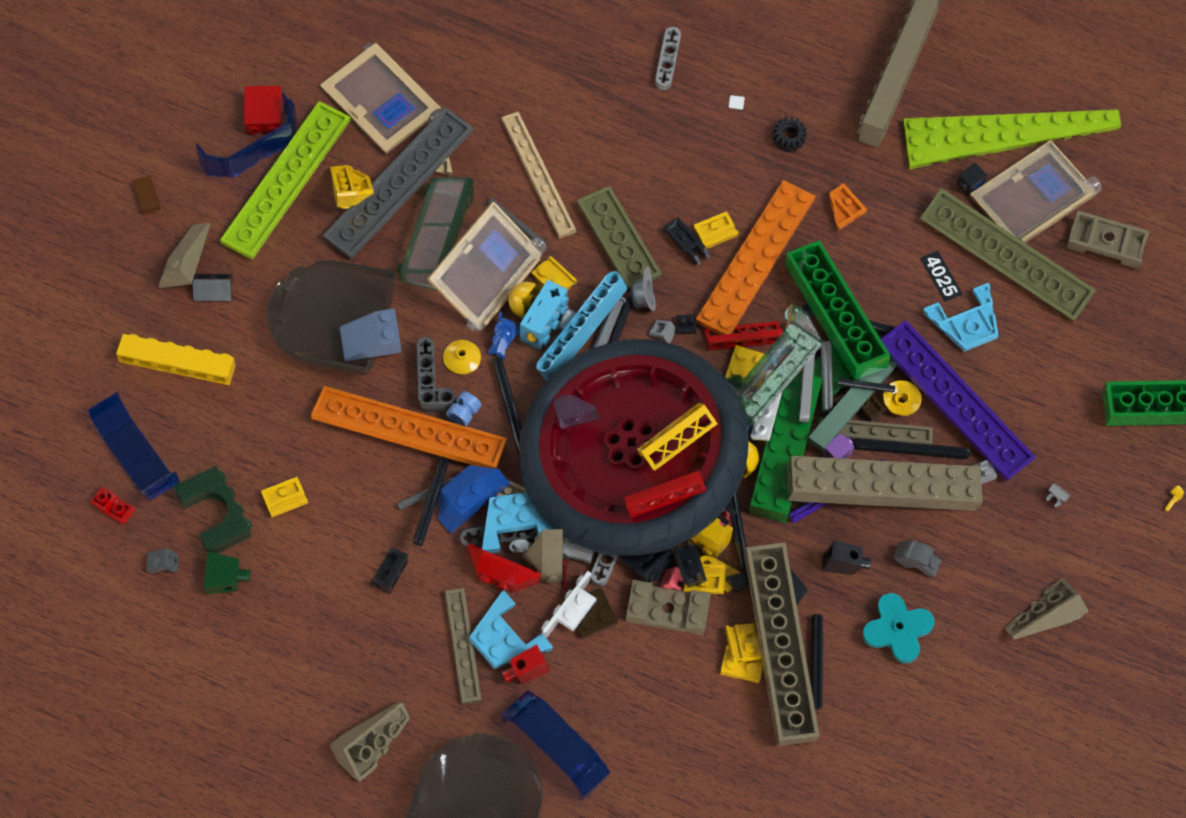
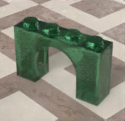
M217 466L174 486L175 493L184 509L206 499L220 500L228 507L227 516L220 524L199 534L207 553L212 552L216 554L252 537L251 529H253L250 519H245L242 514L245 511L241 503H236L234 499L236 495L231 486L227 487L225 483L227 478L223 470L219 471Z

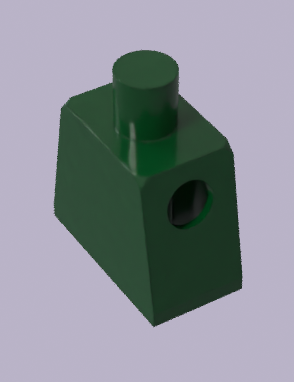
M208 552L204 580L205 594L238 591L239 581L251 580V570L240 569L241 565L238 558Z

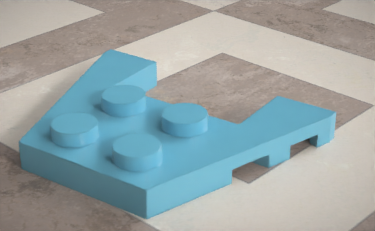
M989 283L973 289V294L980 306L953 317H946L939 302L923 309L924 315L964 352L995 340L999 336Z
M526 492L490 497L482 549L490 553L500 552L497 534L534 528L537 529L539 534L542 530H551L552 527L537 512Z
M504 590L469 638L494 669L511 664L510 659L536 644L541 652L547 653L553 649L551 643L542 634L528 644H525L501 616L515 606V602Z

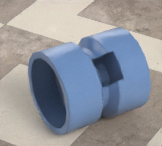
M462 391L455 400L456 404L453 403L450 406L446 415L453 423L467 427L472 420V415H475L481 408V403L474 395Z

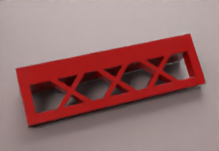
M779 321L737 325L734 330L737 333L710 336L709 334L715 332L707 328L704 330L707 351L734 349L736 345L740 347L782 344L784 337L783 328L780 329ZM776 327V329L766 330L767 328Z
M696 471L624 497L632 518L707 490L700 471Z

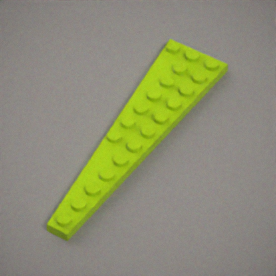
M1119 110L904 118L903 127L909 169L930 166L936 162L945 163L957 158L959 160L966 159L967 156L972 155L981 156L988 153L992 154L1033 146L1040 142H1049L1050 140L1054 142L1056 139L1064 138L1065 140L1076 135L1085 136L1092 133L1120 129L1121 121Z

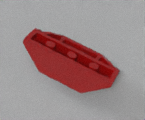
M468 543L467 553L475 574L481 582L485 584L491 583L496 585L501 591H510L512 593L540 583L541 573Z

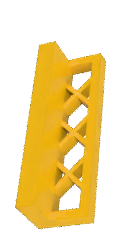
M698 403L636 450L655 471L717 425V422L706 406ZM705 414L710 423L705 427H699V418ZM687 427L694 428L693 435L689 439L682 438L683 430ZM671 439L678 440L677 448L673 451L666 450L667 442ZM655 451L662 452L661 460L654 464L649 455Z

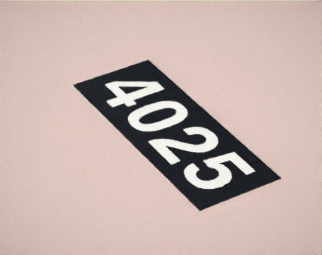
M938 251L920 258L945 302L963 295Z

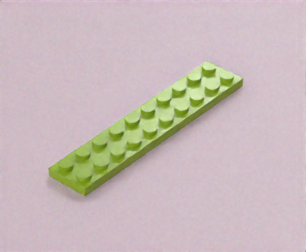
M319 101L220 239L221 244L253 260L351 121L350 116Z

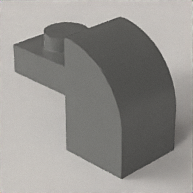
M900 541L893 557L905 568L917 567L928 577L936 576L941 563V559L933 554V548L917 541Z

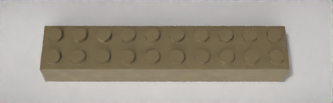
M912 0L909 7L910 11L906 14L903 21L904 25L898 32V39L891 48V55L886 59L884 71L882 70L880 73L878 85H875L872 92L873 96L869 99L866 106L867 110L861 117L857 132L860 134V142L877 148L880 147L939 10L941 0Z
M791 456L786 464L788 501L976 511L983 503L980 466Z
M786 542L746 547L744 557L758 640L762 653V663L776 745L785 746L815 742L820 735Z

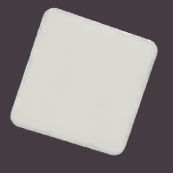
M731 95L729 108L743 109L745 98Z

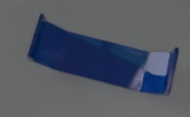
M284 93L281 94L283 109L288 116L284 125L228 158L206 155L199 144H195L198 159L204 172L209 176L235 177L257 164L264 157L267 158L286 147L292 140V133L293 135L295 134L297 125L296 109L292 100L288 99Z
M118 391L88 409V415L100 436L146 499L151 501L180 483L177 473H171L132 420L121 401Z
M527 690L501 714L504 724L508 720L516 724L571 779L580 792V799L582 801L609 777L610 770L601 760L599 754L545 700L536 696L533 692Z

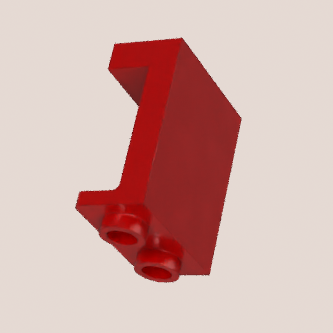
M281 85L244 86V127L247 134L282 133L283 95Z

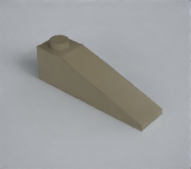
M209 222L192 225L170 255L158 285L159 288L192 284L210 228Z
M542 530L535 537L534 544H529L528 550L522 552V564L531 570L541 573L542 582L546 581L553 584L562 581L563 530Z
M1062 578L1042 592L1044 596L1038 602L1034 600L1030 604L1031 608L1026 613H1020L1005 630L1015 640L1080 619L1089 612L1080 594Z
M400 701L345 732L330 744L337 761L356 781L360 782L375 770L379 758L382 754H386L389 750L387 747L393 738L398 737L409 721L410 717L403 702Z

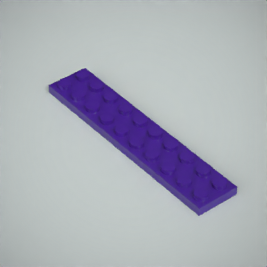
M906 320L881 338L894 363L1007 482L1036 458Z

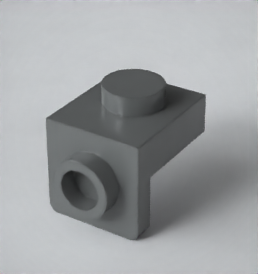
M167 548L147 553L146 571L151 574L164 570H169L173 573L178 572V554Z

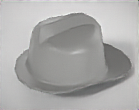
M645 267L643 279L632 285L630 293L635 308L649 307L654 312L656 302L653 293L652 275L650 268Z

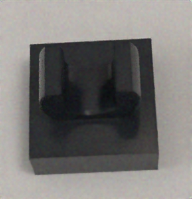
M695 314L676 315L677 335L696 334Z

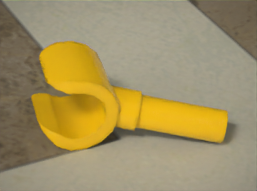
M1176 486L1170 492L1174 497L1164 508L1165 511L1168 512L1174 503L1183 497L1184 491L1180 486Z

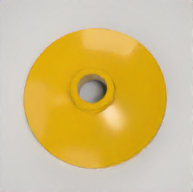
M457 340L450 343L444 350L443 362L452 373L466 375L478 368L481 362V353L474 343L467 340ZM465 353L464 356H459L458 354Z
M902 380L889 384L895 385V393L884 392L883 400L890 412L899 416H908L919 409L922 397L919 389L914 384ZM903 399L905 402L901 403L898 400Z

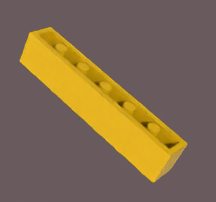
M123 334L116 353L120 363L229 386L236 366L234 357L226 353L217 354L207 349L202 351L188 345L183 347L173 342L164 343L154 338H141L135 334Z

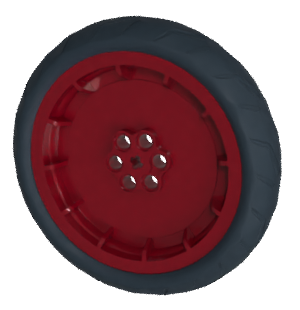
M628 339L600 345L568 361L545 382L532 400L521 429L519 441V468L523 484L530 501L540 516L553 529H562L563 537L586 549L615 556L646 555L668 550L698 535L713 523L725 510L736 493L748 458L749 442L746 416L736 392L725 376L707 360L691 350L679 345L648 339ZM698 403L704 404L717 422V425L654 471L636 449ZM705 414L699 418V427H705L710 423ZM633 427L630 431H625L626 428ZM685 428L682 438L689 439L692 437L694 428ZM646 431H651L650 434L643 435ZM613 440H619L617 443L611 444ZM669 440L666 450L673 451L676 449L678 440ZM655 451L649 455L654 464L661 460L662 452ZM623 457L620 461H615L616 458ZM641 461L639 465H633L635 462ZM700 471L707 491L631 518L624 497Z

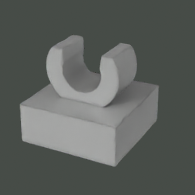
M987 460L972 465L980 466L981 484L997 478L993 466Z
M1053 484L1049 489L1052 493L1047 496L1046 500L1050 501L1052 497H1056L1057 503L1055 507H1058L1062 501L1066 502L1071 494L1059 485Z

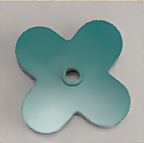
M894 593L885 594L880 598L877 606L880 619L866 624L863 630V639L868 646L873 648L890 647L895 659L901 663H912L917 659L920 652L917 638L926 636L932 631L934 617L928 610L922 608L908 611L903 599L899 595Z

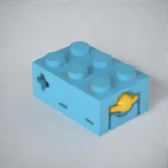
M550 280L546 281L520 323L521 342L539 351L543 345L546 346L551 337L550 333L552 330L555 331L557 329L561 315L563 316L565 310L569 308L567 306L569 297H567L568 289Z

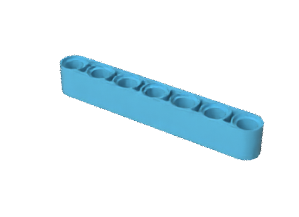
M610 272L605 276L538 361L537 369L546 381L574 358L625 293L627 286L618 272Z

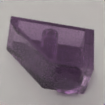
M564 395L553 400L562 429L599 419L595 406L574 395Z

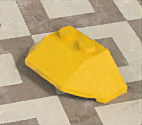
M349 165L330 167L333 193L337 207L347 209L351 206H356L373 194V187L369 176L360 171L353 170V167Z

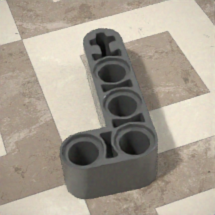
M422 337L417 342L419 407L424 412H447L453 403L455 404V393L450 388H436L434 342L429 337ZM424 348H427L428 354H424ZM424 364H429V365H431V366H429V367H427V368L422 367ZM425 381L431 382L429 385L422 384ZM427 398L431 399L430 402H424L423 400ZM450 398L451 400L445 402L442 399Z

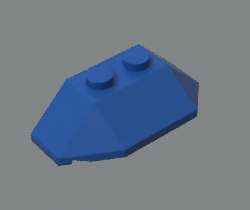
M468 466L440 490L439 521L450 533H453L488 504L490 497H496L511 483L499 469Z

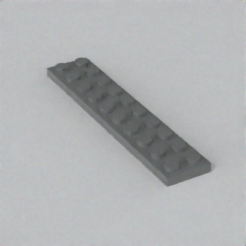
M445 107L372 183L373 194L356 206L348 208L323 234V238L352 260L473 132V127Z

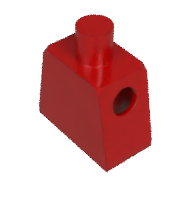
M536 644L510 659L512 667L502 672L507 683L518 678L521 684H524L551 672Z

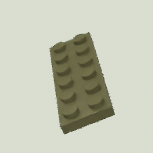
M610 186L577 200L578 207L615 270L624 280L628 292L631 291V287L635 282L643 279L645 267L650 268L652 281L662 277L660 269Z

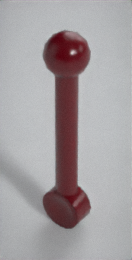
M565 558L562 559L563 591L561 596L563 598L568 593L566 570L568 560Z

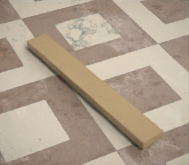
M519 112L502 117V123L558 238L576 233V228Z

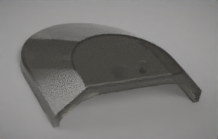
M333 260L316 261L314 265L307 267L302 265L289 273L290 276L283 282L280 281L275 287L267 306V323L276 344L287 355L303 363L365 376L373 368L376 357L345 361L340 326L375 311L390 309L393 299L394 272Z
M476 733L464 738L457 737L445 743V746L434 752L427 761L407 818H538L543 796L539 771L533 760L522 752V748L508 739L484 733Z

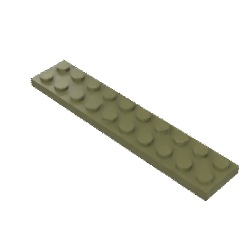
M942 188L920 218L1074 322L1096 292V289Z

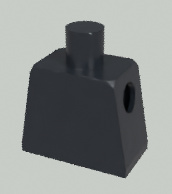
M834 540L823 554L822 571L854 575L859 568L869 570L871 558L862 557L863 549L861 547Z

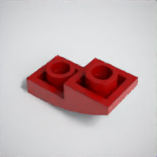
M103 487L90 500L93 506L122 525L135 512V508L132 505L122 501L116 494Z

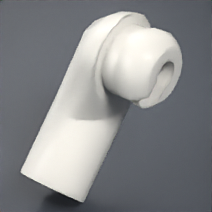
M525 539L515 540L510 543L509 549L514 553H521L524 550L527 551L528 545L531 543Z

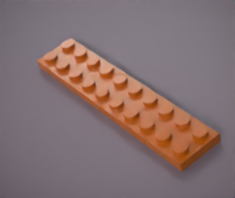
M785 180L782 181L697 316L696 323L719 335L732 334L813 204L815 195Z
M327 386L323 387L311 413V419L473 466L496 469L507 443V438Z

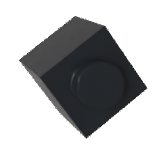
M973 163L959 174L956 184L961 191L969 196L985 184L988 174L976 163Z

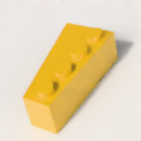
M717 518L698 535L690 538L688 541L693 545L699 546L705 555L716 559L729 545L733 528L729 525L726 527L722 526Z

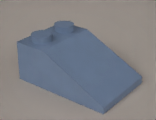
M395 308L375 311L340 326L345 361L402 352Z

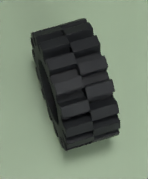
M784 117V121L781 118L779 122H776L773 140L775 145L778 144L777 148L783 147L782 151L789 149V152H792L793 148L794 151H797L798 147L801 148L803 146L807 132L804 123H799L800 119L793 120L794 117H790V120H788V117ZM791 130L797 136L795 138H786L783 136V132Z

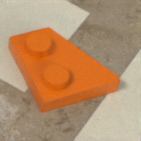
M844 183L829 193L838 231L867 212L866 207Z

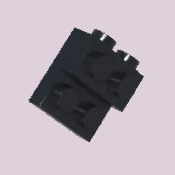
M672 549L646 555L618 556L622 563L633 570L635 576L643 582L649 583L657 581L660 573L665 568L670 569L675 560Z

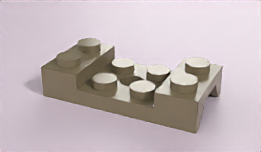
M1077 211L1066 248L1085 253V250L1112 257L1121 260L1120 264L1139 269L1149 231ZM1110 235L1113 237V240L1107 241L1104 236Z
M633 580L626 622L704 635L711 593L691 590L690 593L655 587L649 582ZM671 605L674 610L671 613H666L663 611V607Z

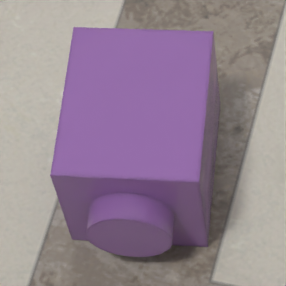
M841 433L832 440L822 454L825 458L847 459L852 455L854 445L848 437Z

